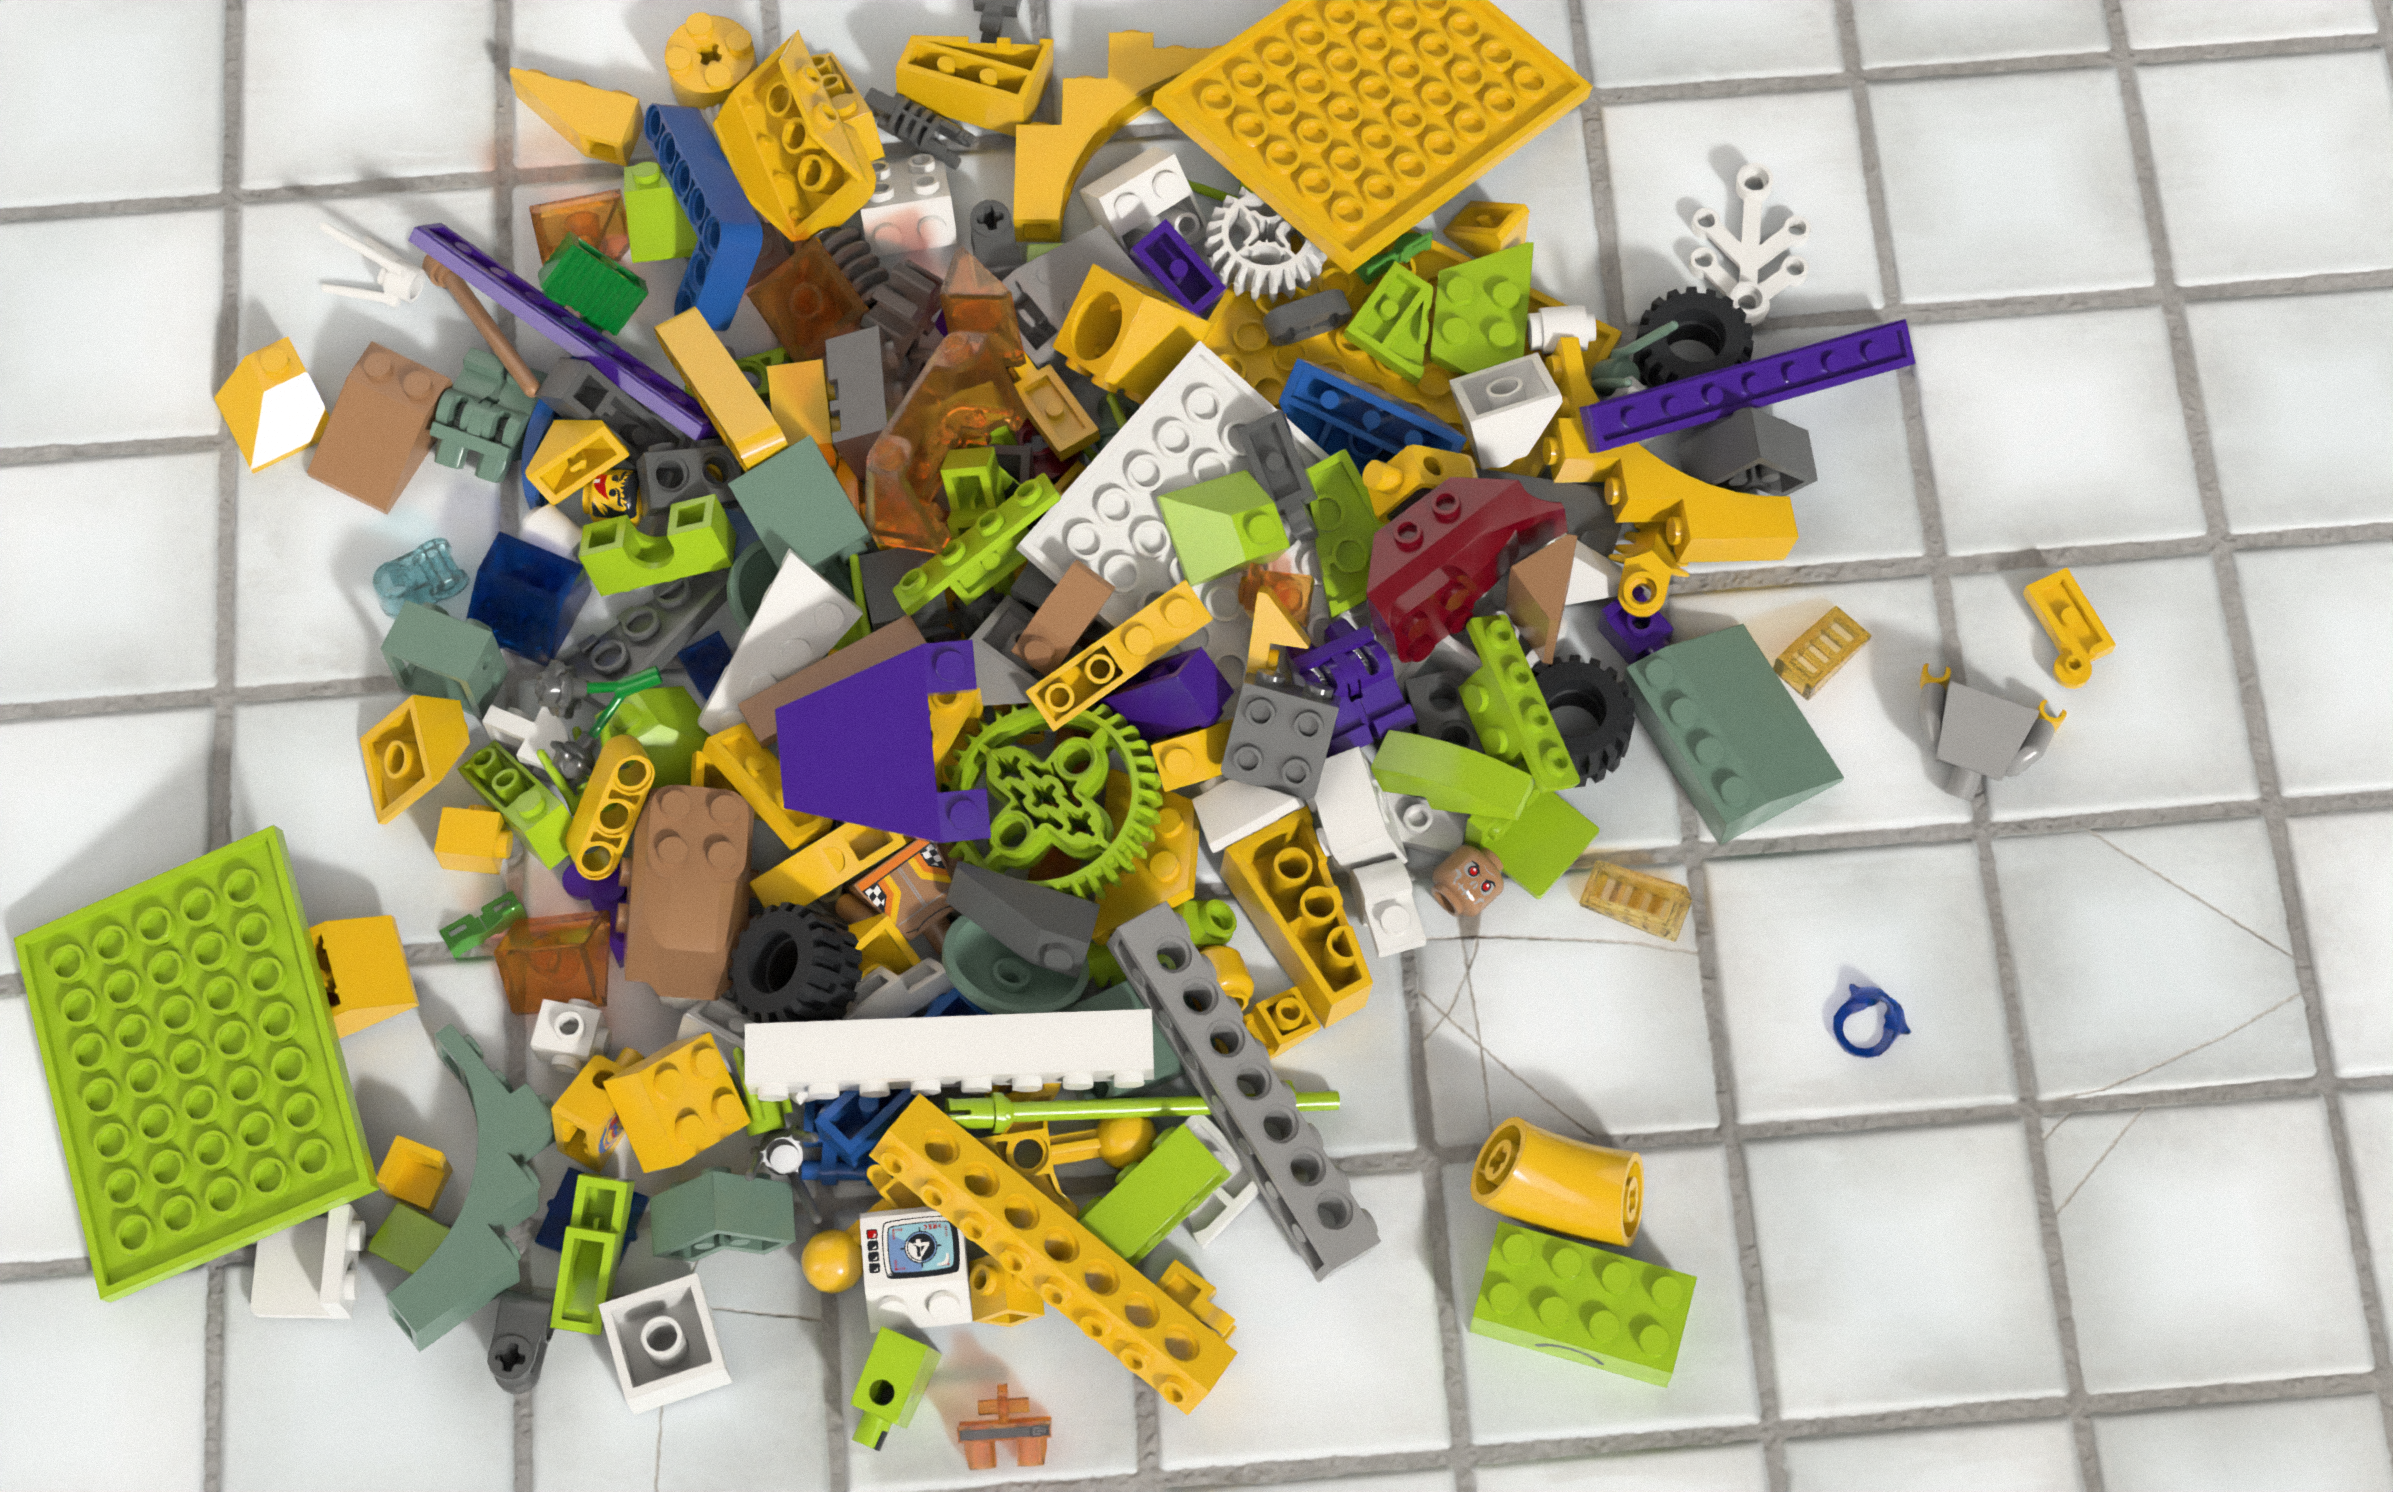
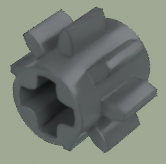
M991 587L968 606L956 594L955 600L952 602L955 610L949 613L955 633L963 632L965 638L969 639L1005 598L1004 593L996 594L994 588Z

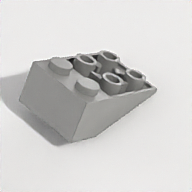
M1101 224L1016 268L982 298V301L1040 369L1050 364L1059 375L1067 368L1065 362L1068 357L1052 348L1093 263L1156 290Z

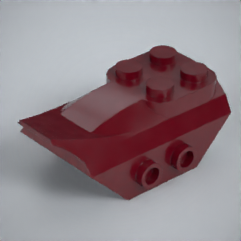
M1449 477L1374 533L1366 596L1376 640L1384 647L1389 657L1399 659L1401 663L1420 662L1428 657L1434 650L1435 645L1449 634H1456L1465 629L1466 623L1473 618L1474 603L1488 592L1512 565L1568 532L1563 504L1561 502L1542 500L1530 495L1519 480Z

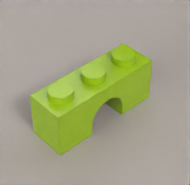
M711 494L671 504L666 536L653 537L639 532L633 526L628 515L585 524L583 526L578 557L602 597L731 567L734 560L737 533L716 494Z

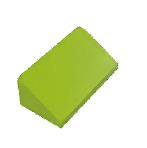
M398 1202L372 1238L367 1250L410 1274H414L432 1256L451 1228L402 1202Z

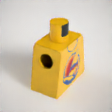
M625 1047L614 1062L602 1055L592 1057L551 1108L557 1151L597 1173L601 1172L626 1133L603 1081L643 1060L645 1057L632 1048Z

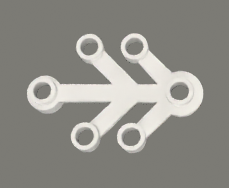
M1760 163L1744 165L1739 170L1736 179L1735 190L1737 195L1743 200L1741 242L1720 222L1718 213L1711 208L1697 210L1693 215L1691 224L1692 233L1696 237L1710 239L1739 268V282L1717 263L1716 253L1706 247L1697 248L1692 252L1688 266L1690 273L1694 277L1708 279L1724 296L1727 295L1734 300L1732 306L1734 310L1740 308L1739 304L1741 303L1752 305L1754 309H1743L1746 313L1745 323H1751V326L1760 324L1767 317L1770 309L1769 300L1787 286L1797 287L1802 285L1806 281L1809 271L1808 262L1803 257L1791 255L1783 260L1780 270L1758 284V270L1788 247H1801L1805 245L1811 231V225L1806 218L1791 216L1785 221L1782 229L1760 244L1762 201L1769 197L1774 181L1771 170ZM1756 185L1760 190H1751L1746 186ZM1700 220H1708L1713 226L1702 227L1698 222ZM1799 228L1803 231V234L1794 235L1789 229ZM1699 259L1707 260L1711 265L1708 267H1701L1697 265L1695 261ZM1796 267L1802 273L1792 275L1787 271V268Z

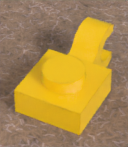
M1176 1259L1155 1284L1223 1341L1227 1342L1237 1329L1233 1325L1235 1319L1211 1303V1300L1217 1294L1216 1287Z

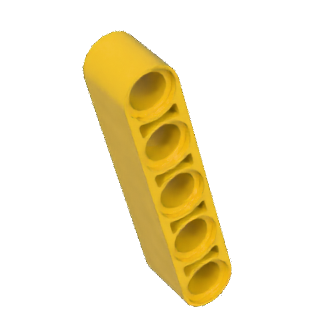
M694 306L653 327L657 340L668 360L746 473L789 448L778 423L697 307Z

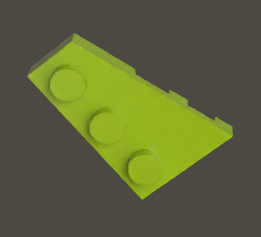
M1346 448L1307 468L1318 499L1307 503L1320 536L1314 539L1329 621L1367 601L1366 592L1374 533L1386 525L1375 516L1368 489L1364 485L1362 477Z

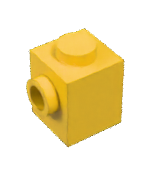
M479 804L469 805L468 809L443 807L434 853L442 869L500 875L503 859L510 858L513 847V832L508 830L501 813L489 806Z

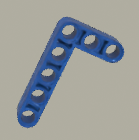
M652 103L645 113L644 135L698 237L675 298L674 316L695 306L713 331L725 332L732 323L759 256L763 241L762 226L700 110L697 107Z

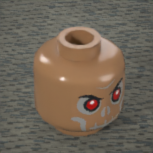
M1461 845L1432 872L1434 886L1431 888V892L1439 905L1452 916L1458 917L1461 914L1467 917H1474L1504 890V881L1500 874L1503 864L1497 855L1487 847L1478 850L1470 845Z

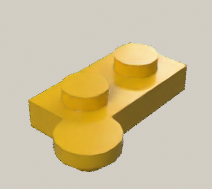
M2066 567L2027 585L2023 596L2060 653L2053 664L2052 673L2055 680L2065 688L2076 689L2088 682L2092 674L2091 662L2112 653L2116 643Z

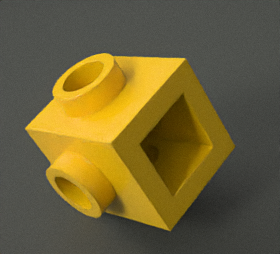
M990 1254L969 1262L973 1322L1013 1327L1045 1315L1042 1297L1016 1275L1008 1272Z

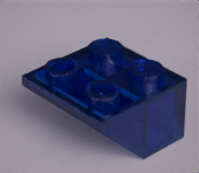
M499 531L477 570L466 619H476L489 626L493 631L499 648L547 667L550 660L555 659L590 595L592 587L584 565Z

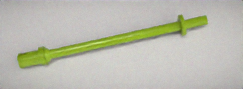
M1284 1080L1293 1090L1297 1101L1296 1107L1300 1112L1339 1109L1340 1096L1337 1090L1296 1092L1292 1081ZM993 1092L989 1098H946L944 1106L945 1114H966L949 1116L963 1129L990 1128L992 1133H1003L1005 1128L1009 1127L1012 1122L1213 1115L1201 1095L1012 1102L1009 1098L1004 1097L1002 1092ZM1255 1093L1244 1094L1246 1096L1255 1097Z

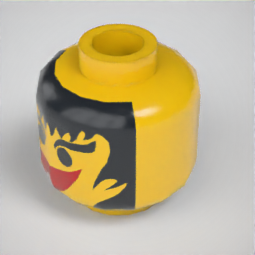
M612 467L584 485L582 500L584 514H590L593 523L628 515L635 528L638 527L643 518L637 470Z

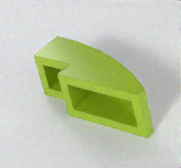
M994 446L948 451L940 471L951 508L947 523L951 538L955 539L973 527L982 514L988 510L996 509L1006 500ZM1014 570L993 586L996 594L1003 592L1005 597L1007 595L1012 597L1010 588L1015 583Z
M1388 730L1370 767L1383 792L1425 797L1431 809L1510 820L1519 819L1535 784L1532 775L1477 751L1446 741L1394 730Z
M587 1172L578 1175L571 1222L565 1229L550 1328L602 1335L604 1323L598 1305L611 1301L625 1240L635 1180Z

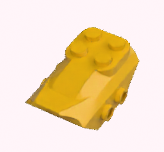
M797 30L728 94L712 123L720 140V148L727 157L731 169L750 204L792 242L812 239L813 236L824 229L840 227L869 201L876 187L875 171L858 132L853 126L841 122L839 114L823 84V78L816 69L800 32Z

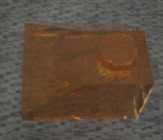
M620 189L529 206L542 266H544L545 262L554 253L556 247L560 245L561 240L565 238L569 231L618 263L630 249L626 208Z

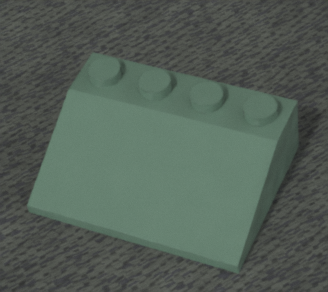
M1744 624L1666 646L1625 668L1623 680L1626 681L1630 688L1628 698H1634L1635 714L1719 845L1734 839L1844 780V776Z

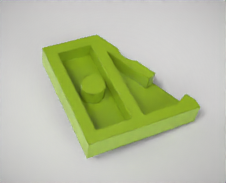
M1395 261L1346 328L1343 337L1417 386L1424 374L1423 359L1425 344L1428 339V315L1432 304L1433 286Z

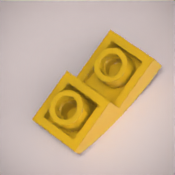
M1297 986L1255 1004L1252 1012L1243 1016V1023L1252 1037L1259 1039L1264 1044L1270 1060L1304 1041L1321 1028L1319 1021ZM1215 1038L1217 1044L1214 1049L1221 1054H1229L1226 1044L1222 1040Z

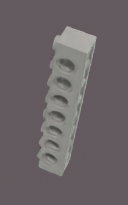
M1165 901L1117 927L1106 945L1146 1009H1152L1154 1022L1317 1282L1320 1283L1367 1255L1381 1242L1377 1235L1378 1228L1374 1218L1366 1209L1360 1208L1350 1192V1182L1346 1174L1339 1166L1332 1164L1324 1151V1144L1319 1131L1313 1124L1305 1121L1296 1107L1297 1101L1293 1090L1284 1080H1279L1269 1064L1270 1057L1266 1047L1259 1039L1252 1037L1243 1023V1014L1240 1006L1234 998L1226 996L1216 980L1217 974L1211 960L1206 955L1200 954L1190 939V929L1185 919L1179 913H1174L1168 902ZM1163 954L1170 957L1174 961L1176 969L1172 970L1163 967L1159 963L1157 955ZM1183 996H1191L1198 1000L1201 1004L1202 1012H1196L1188 1008ZM1210 1038L1222 1040L1226 1044L1229 1054L1217 1052L1212 1047ZM1237 1080L1248 1082L1255 1091V1097L1244 1095L1237 1086ZM1264 1122L1276 1125L1281 1132L1282 1139L1278 1140L1270 1137L1264 1129ZM1291 1165L1302 1167L1308 1175L1309 1182L1304 1183L1297 1180L1291 1172ZM1318 1207L1325 1208L1333 1214L1336 1222L1335 1226L1327 1225L1320 1219Z

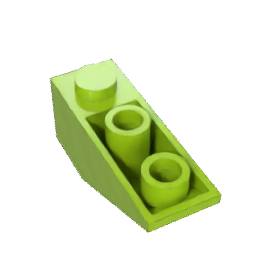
M496 740L492 741L485 748L478 750L467 762L457 769L485 803L501 813L508 829L512 830L523 846L548 870H551L570 855L565 840L573 818L563 802Z

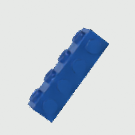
M954 987L949 993H943L937 997L928 1007L923 1017L993 1014L970 1002ZM890 1089L889 1096L869 1098L860 1096V1090L845 1091L838 1098L828 1101L819 1112L818 1118L815 1120L819 1137L855 1172L866 1161V1158L886 1131L917 1095L911 1094L910 1089ZM934 1095L924 1096V1097L929 1100V1099L932 1098Z

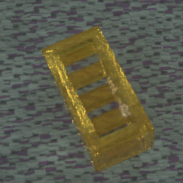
M1835 606L1776 658L1773 670L1783 681L1809 701L1871 639L1872 635L1838 606ZM1836 622L1854 639L1847 642L1831 626ZM1823 634L1841 648L1838 653L1820 639ZM1812 645L1829 659L1826 663L1809 650ZM1801 656L1817 669L1814 674L1798 661Z
M1596 860L1579 904L1581 907L1654 936L1675 942L1691 906L1692 899L1687 886ZM1608 879H1612L1616 882L1609 899H1601ZM1630 886L1634 889L1627 906L1621 905L1620 903L1626 888ZM1647 893L1652 895L1647 911L1644 912L1640 908ZM1665 901H1667L1669 905L1664 917L1659 916Z

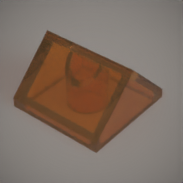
M815 236L746 294L794 363L813 361L826 356L825 340L859 331L863 315L869 312V308L820 239Z
M964 247L955 250L939 292L955 365L1020 367L1026 364L1011 291Z
M608 910L517 919L493 952L513 1014L516 1016L538 1014L543 999L567 1004L569 999H582L595 1004L597 1007H607L611 913Z

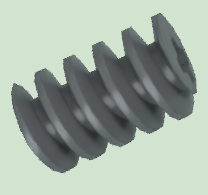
M830 227L813 236L806 249L807 257L814 262L816 270L823 275L826 285L832 288L835 298L842 302L843 309L851 316L853 324L859 327L861 326L863 315L868 313L878 303L872 296L879 284L888 286L889 272L883 267L878 268L880 259L877 255L869 254L871 251L870 245L864 240L860 241L862 236L858 228L848 227L842 230L839 227Z

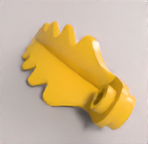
M1634 522V527L1639 532L1629 531L1624 534V539L1633 544L1615 545L1614 549L1622 554H1610L1608 556L1610 560L1624 564L1618 587V600L1621 607L1632 616L1648 617L1660 610L1665 601L1671 575L1677 577L1690 576L1687 571L1680 568L1688 566V562L1677 563L1676 555L1673 554L1675 552L1674 545L1668 543L1666 536L1667 522ZM1636 587H1646L1649 589L1651 597L1645 602L1635 600L1632 592Z

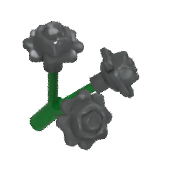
M551 659L549 669L536 674L535 694L538 697V704L548 707L552 716L572 719L574 710H579L582 706L581 699H587L591 694L614 692L615 694L589 732L583 731L576 742L566 741L563 744L560 741H551L550 746L556 751L552 765L566 778H573L576 782H580L586 775L591 776L595 767V758L592 752L600 742L596 738L627 696L663 683L657 666L649 667L613 682H589L585 678H577L575 666H565L564 662Z

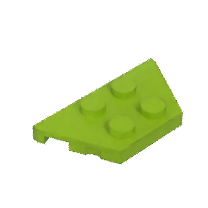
M1526 242L1439 271L1430 353L1431 362L1447 371H1454L1464 376L1524 357L1534 249L1533 242Z

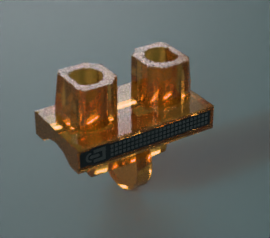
M1008 1383L997 1384V1399L978 1400V1415L998 1414V1419L959 1421V1426L957 1427L958 1443H964L969 1470L996 1468V1441L1016 1440L1017 1466L1044 1465L1047 1438L1052 1436V1416L1010 1418V1413L1030 1412L1029 1397L1009 1398Z

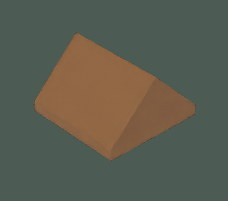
M1567 534L1510 567L1504 611L1540 660L1547 664H1552L1573 567L1578 537L1576 535Z

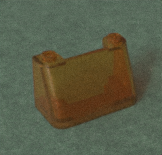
M954 332L947 335L936 348L870 449L866 458L865 526L876 543L941 554L952 536L945 523L940 522L944 515L938 504L932 502V500L944 483L940 469L948 451L965 449L969 443L988 446L992 440L990 435L992 431L1008 425L1010 430L1019 431L1028 417L1029 413L988 334Z

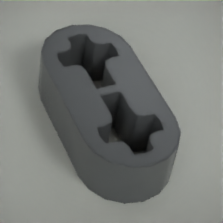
M1331 289L1273 309L1264 317L1263 325L1272 345L1285 346L1341 327L1348 322L1353 313L1344 292L1340 289Z

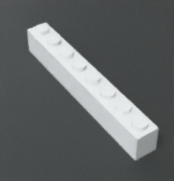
M1152 1009L745 1024V1085L750 1094H758V1099L762 1101H783L788 1099V1093L809 1092V1098L834 1099L839 1097V1091L860 1090V1096L869 1098L889 1096L890 1089H910V1093L913 1095L920 1093L923 1096L940 1094L941 1087H961L963 1093L982 1094L991 1092L992 1085H1012V1090L1017 1092H1034L1042 1090L1043 1084L1063 1083V1088L1067 1090H1086L1094 1087L1093 1082L1114 1081V1086L1117 1088H1137L1144 1086V1080H1154Z

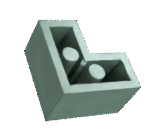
M708 1167L701 1170V1176L692 1180L673 1182L670 1184L669 1190L650 1198L653 1257L695 1262L723 1249L765 1255L796 1242L792 1183L771 1180V1175L767 1173H757L752 1181H747L745 1175L732 1174L729 1167Z

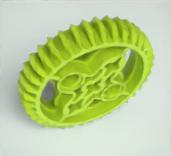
M1019 703L1011 704L1010 709L1012 713L1006 716L1000 710L994 709V718L996 720L989 726L987 722L978 720V727L981 733L977 737L965 734L964 740L969 746L966 751L953 749V756L957 760L958 765L944 766V773L952 781L941 783V792L974 789L986 768L985 779L987 787L992 795L1005 807L990 825L991 838L988 839L990 853L985 859L978 851L973 840L942 843V845L956 844L948 853V856L950 858L963 856L964 860L962 862L1005 875L1004 873L1009 868L1026 870L1034 867L1055 845L1063 853L1076 860L1093 862L1083 869L1061 878L1026 882L1088 901L1087 895L1093 892L1099 899H1105L1106 891L1103 887L1111 882L1114 887L1121 888L1122 881L1118 875L1123 870L1126 873L1135 874L1136 868L1131 862L1133 857L1147 859V851L1141 845V842H1155L1156 835L1148 826L1161 824V816L1154 808L1163 805V798L1156 791L1162 787V781L1159 775L1154 773L1158 769L1154 757L1148 756L1151 751L1145 740H1139L1140 733L1135 726H1127L1128 722L1123 715L1117 713L1112 716L1113 712L1109 706L1102 703L1096 708L1094 703L1060 727L1084 730L1093 733L1090 739L1083 737L1066 739L1044 762L1024 748L1009 746L1025 737L1028 733L1051 729L1033 703H1028V707L1022 709ZM1115 749L1128 771L1132 797L1125 823L1112 843L1114 827L1111 817L1093 800L1108 782L1110 771L1108 754ZM1090 761V765L1085 771L1072 774V770L1079 762ZM1005 772H1009L1010 774L1014 773L1017 776H1022L1024 780L1013 778L1012 776H1007ZM1061 779L1081 805L1080 808L1075 806L1074 800L1060 782ZM1040 799H1043L1046 802L1050 801L1054 804L1057 803L1059 808H1055L1053 805L1049 806L1045 803L1042 804L1040 802ZM1018 800H1023L1025 808L1033 817L1035 822L1039 825L1038 827H1036L1034 823L1031 821V819L1027 816L1026 812L1019 804ZM1077 826L1081 830L1083 828L1087 831L1092 830L1094 836H1091L1088 833L1085 835L1083 832L1080 831L1077 832L1075 827ZM1026 833V838L1019 846L1008 847L1010 840L1015 835Z

